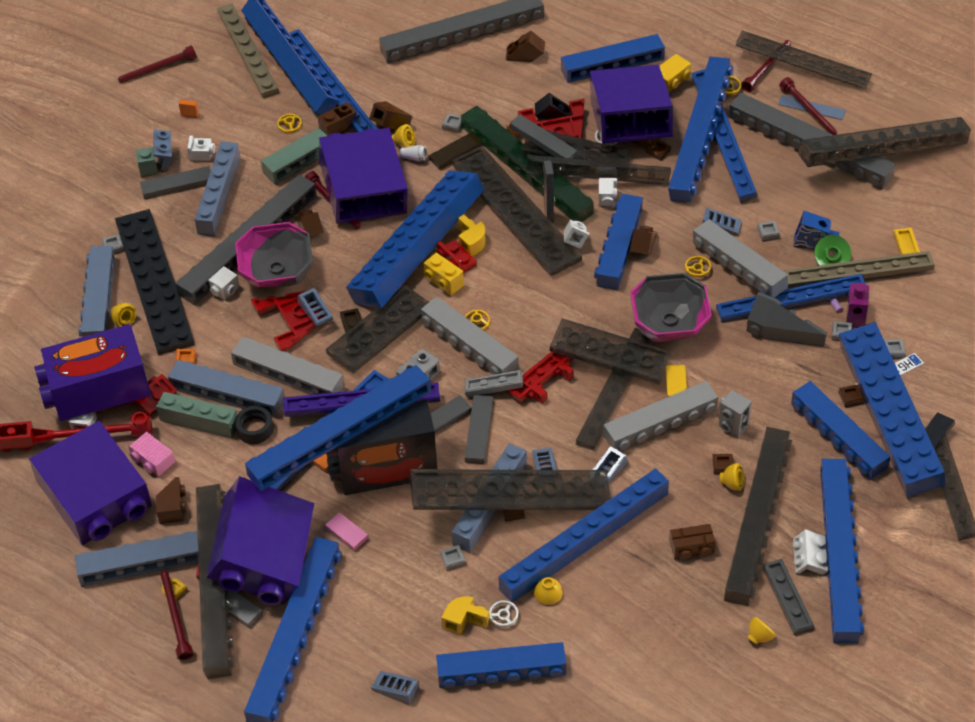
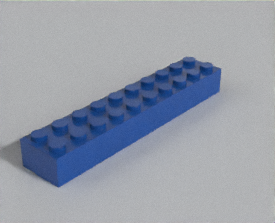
M449 170L346 286L354 304L382 308L434 249L437 242L447 234L458 221V218L467 211L484 191L477 173Z
M876 322L839 333L842 352L859 386L883 445L891 456V463L906 497L945 486V471Z

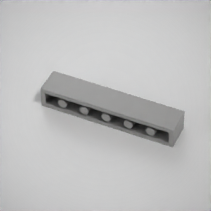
M708 219L693 230V243L696 247L701 248L710 257L715 258L723 266L733 271L735 275L740 276L749 285L757 288L761 293L774 298L788 288V274Z
M435 297L421 309V320L425 326L432 328L440 337L448 340L452 346L459 348L465 356L471 357L480 367L487 369L491 375L519 369V356L440 298Z
M242 336L231 352L233 365L311 395L341 392L344 387L343 375L339 372L331 371L319 364L308 362L303 358H297L287 352L274 349L269 345L258 343L254 339Z
M707 381L603 424V437L609 446L616 450H626L632 445L642 443L653 436L661 435L667 430L677 428L681 424L694 421L702 415L714 412L718 407V396Z

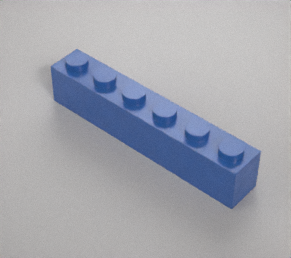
M654 34L561 57V71L567 83L590 78V71L636 67L664 60L665 46L659 35Z
M621 194L620 200H616V213L612 214V226L608 227L607 230L608 239L603 242L602 251L604 252L599 255L598 264L600 266L596 267L594 272V278H597V286L619 290L630 253L634 229H637L642 213L643 197Z
M809 381L793 391L791 401L793 408L799 411L807 422L812 423L819 433L825 436L836 449H839L848 461L857 466L863 475H866L871 480L888 469L891 456L814 383Z
M563 642L436 655L439 688H453L461 685L474 686L481 683L495 684L501 681L516 682L521 679L536 680L540 677L550 676L556 678L566 675V658Z

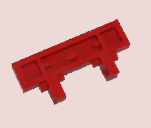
M560 344L523 374V388L507 390V393L520 403L529 397L530 399L535 398V400L543 404L548 399L547 391L542 388L544 383L554 375H561L567 381L574 378V369L569 364L574 359V353Z

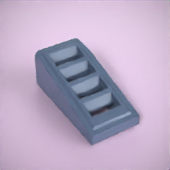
M705 209L703 223L709 219L729 234L738 236L741 226L740 219L713 209Z
M315 288L298 295L297 301L316 326L333 319L332 314ZM321 309L320 312L314 314L315 311ZM325 314V317L319 320L317 319V317Z
M610 446L587 478L604 488L623 469L629 460L626 455ZM609 463V464L612 465L613 467H612V468H609V467L606 466V465ZM605 469L608 471V474L603 473L601 470ZM599 474L602 477H604V479L600 480L595 476Z
M552 448L532 450L538 484L558 482Z
M380 671L371 689L410 705L419 689V681L410 677ZM383 678L387 679L384 686H380ZM390 682H394L391 688H389Z

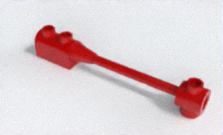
M144 412L134 413L128 424L104 426L108 433L131 431L132 437H140L145 432L153 434L151 416H147ZM31 421L0 424V450L5 453L15 448L27 451L35 447V445L56 438H67L84 428L53 431L33 428Z

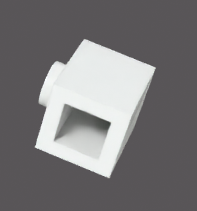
M223 266L209 279L211 293L223 300L234 294L239 288L237 274Z

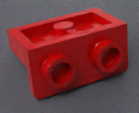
M455 239L446 245L441 241L437 242L436 253L463 270V274L477 266V261Z
M163 374L159 377L153 376L148 381L152 396L131 402L133 405L137 404L148 416L157 410L156 406L163 392L176 394L178 391Z

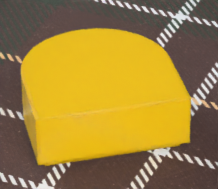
M172 578L170 580L175 600H177L187 591V586L180 580ZM162 585V592L164 597L166 598L164 587Z

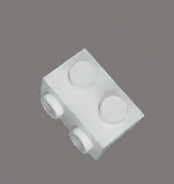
M805 529L793 539L795 572L800 574L807 569L824 575L828 572L825 536Z

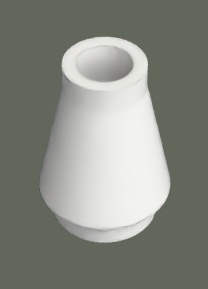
M422 145L401 148L400 157L422 162L427 159V148Z

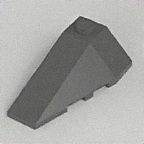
M758 292L747 320L746 332L763 339L825 346L826 331L809 320H802L795 315L796 311L792 309L788 311L780 305L782 302Z

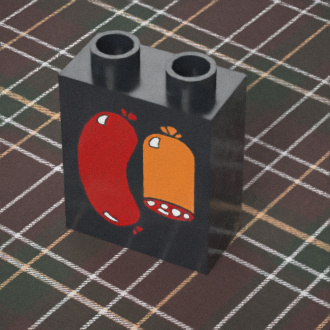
M427 399L413 402L326 453L331 482L342 481L344 496L438 478L435 431Z

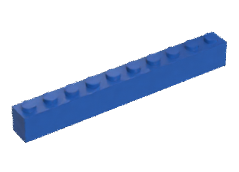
M248 0L241 10L245 15V19L252 25V29L259 34V39L267 45L266 48L272 52L274 59L281 64V69L289 75V80L303 94L304 100L311 105L312 111L317 115H321L334 109L339 99L266 1Z
M709 57L668 188L670 200L692 202L693 196L697 194V182L701 181V169L705 167V156L709 154V143L713 141V130L717 127V117L722 111L721 103L725 101V90L729 88V77L733 75V66H731L730 58Z
M417 365L404 370L403 373L388 379L382 385L371 389L361 397L355 398L352 402L338 408L330 415L322 417L309 427L303 428L297 434L287 437L283 442L268 448L257 457L251 458L245 463L247 476L261 492L431 393L430 379Z
M822 459L820 467L833 643H859L860 635L864 634V623L860 622L859 618L862 617V604H858V599L861 598V588L857 586L856 582L859 581V569H855V564L858 562V553L854 551L853 547L856 546V534H852V529L855 528V518L851 517L853 500L849 499V495H852V484L848 483L851 471L850 467H847L846 459Z
M656 468L498 576L499 590L510 602H515L535 588L541 579L551 577L667 496L669 480Z
M315 537L302 568L299 586L290 597L244 710L246 722L277 721L280 703H284L286 699V688L293 681V671L295 666H299L302 649H305L307 646V636L309 631H312L314 628L315 615L320 613L322 607L321 600L323 597H326L329 580H333L335 575V565L341 560L342 551L339 549L338 542Z

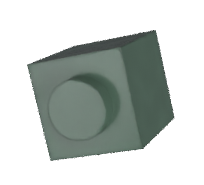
M153 147L135 150L140 176L145 177L158 174L156 159L153 156Z

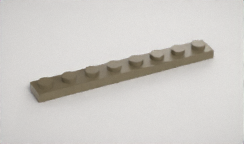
M233 3L218 7V14L262 98L279 93L277 85Z
M930 251L788 269L784 270V272L788 274V289L857 274H862L863 279L934 270V262Z

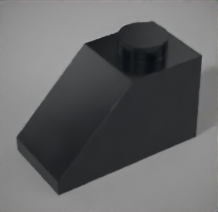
M551 93L546 94L535 103V116L539 120L544 121L571 116L569 105Z

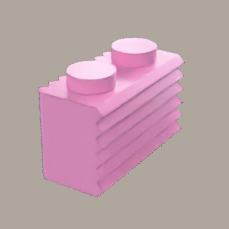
M145 432L129 446L131 459L136 463H142L145 470L150 474L153 472L160 476L175 463L172 450L148 432Z

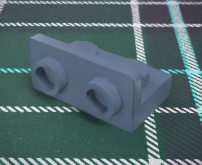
M154 129L153 156L158 157L161 171H168L172 158L171 131Z

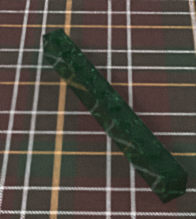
M476 105L462 114L461 128L467 133L473 132L482 141V145L544 197L545 160L536 155L531 148L524 145L519 138L512 135L508 129L501 126L496 119L489 116L479 106ZM553 167L554 206L572 221L582 222L594 214L593 200L582 193L578 187L571 184L566 177L559 174Z

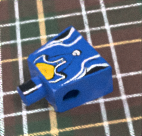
M803 211L794 234L793 247L815 249L820 239L827 235L839 236V232L830 230V219Z

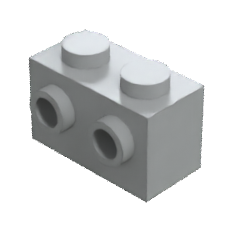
M421 349L418 353L413 354L408 362L401 365L396 374L399 375L404 370L417 365L431 381L440 372L439 359Z
M733 390L727 396L724 395L719 403V427L725 432L739 437L749 426L752 401Z

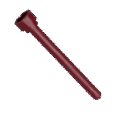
M786 40L752 77H746L741 82V87L744 91L750 93L756 88L757 80L791 45V41Z
M192 45L185 47L182 53L119 76L118 81L123 83L177 61L197 58Z
M790 77L784 78L780 82L779 87L784 92L791 93L830 134L837 135V130L795 88L794 81Z
M314 171L307 173L305 178L315 183L316 189L330 202L328 191L320 183V177ZM357 220L349 222L355 229L361 228V224Z
M162 571L161 579L178 642L175 650L178 660H187L193 657V649L185 639L169 573Z

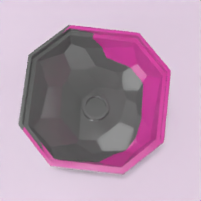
M290 222L254 226L235 243L239 275L255 287H283L298 284L313 265L309 233Z
M685 273L646 276L630 292L635 325L647 338L654 342H666L696 336L712 316L706 285Z

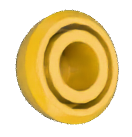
M405 124L396 130L395 134L392 135L394 144L401 148L411 147L415 144V133L408 124Z
M120 303L114 306L111 310L112 321L117 327L128 324L132 325L136 318L135 307L129 303Z
M739 463L728 466L723 473H720L719 479L722 485L725 484L734 491H741L743 489L745 475Z
M543 578L536 584L534 596L541 604L553 605L559 602L563 596L562 586L554 578Z
M753 617L751 619L747 638L755 645L769 642L776 637L775 633L759 618Z

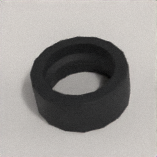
M246 407L236 416L235 427L238 437L246 443L257 444L264 442L273 432L272 417L270 412L263 407ZM251 419H261L266 423L264 427L256 431H248L243 428L244 423Z

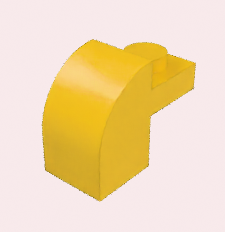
M462 215L458 218L459 231L462 232L458 235L459 244L473 257L485 247V226L481 221L475 224L472 219Z
M469 596L452 600L441 617L442 629L462 635L468 622L486 629L490 624V611L482 606H474V598Z

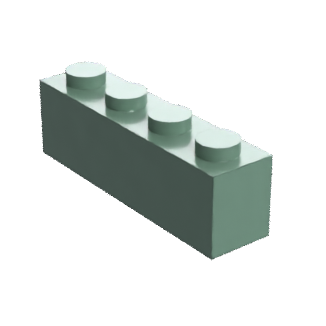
M318 128L272 155L267 156L261 160L263 174L275 185L319 160V137H326L327 135Z
M163 392L156 406L160 421L230 438L233 437L236 430L235 419L237 411L234 408Z

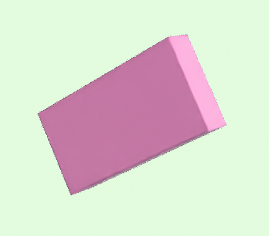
M340 512L325 524L329 532L353 551L369 539L367 533Z

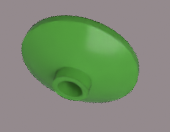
M827 235L816 244L814 250L815 260L818 265L849 262L851 259V248L848 242L841 236ZM829 251H833V257H830L828 255Z

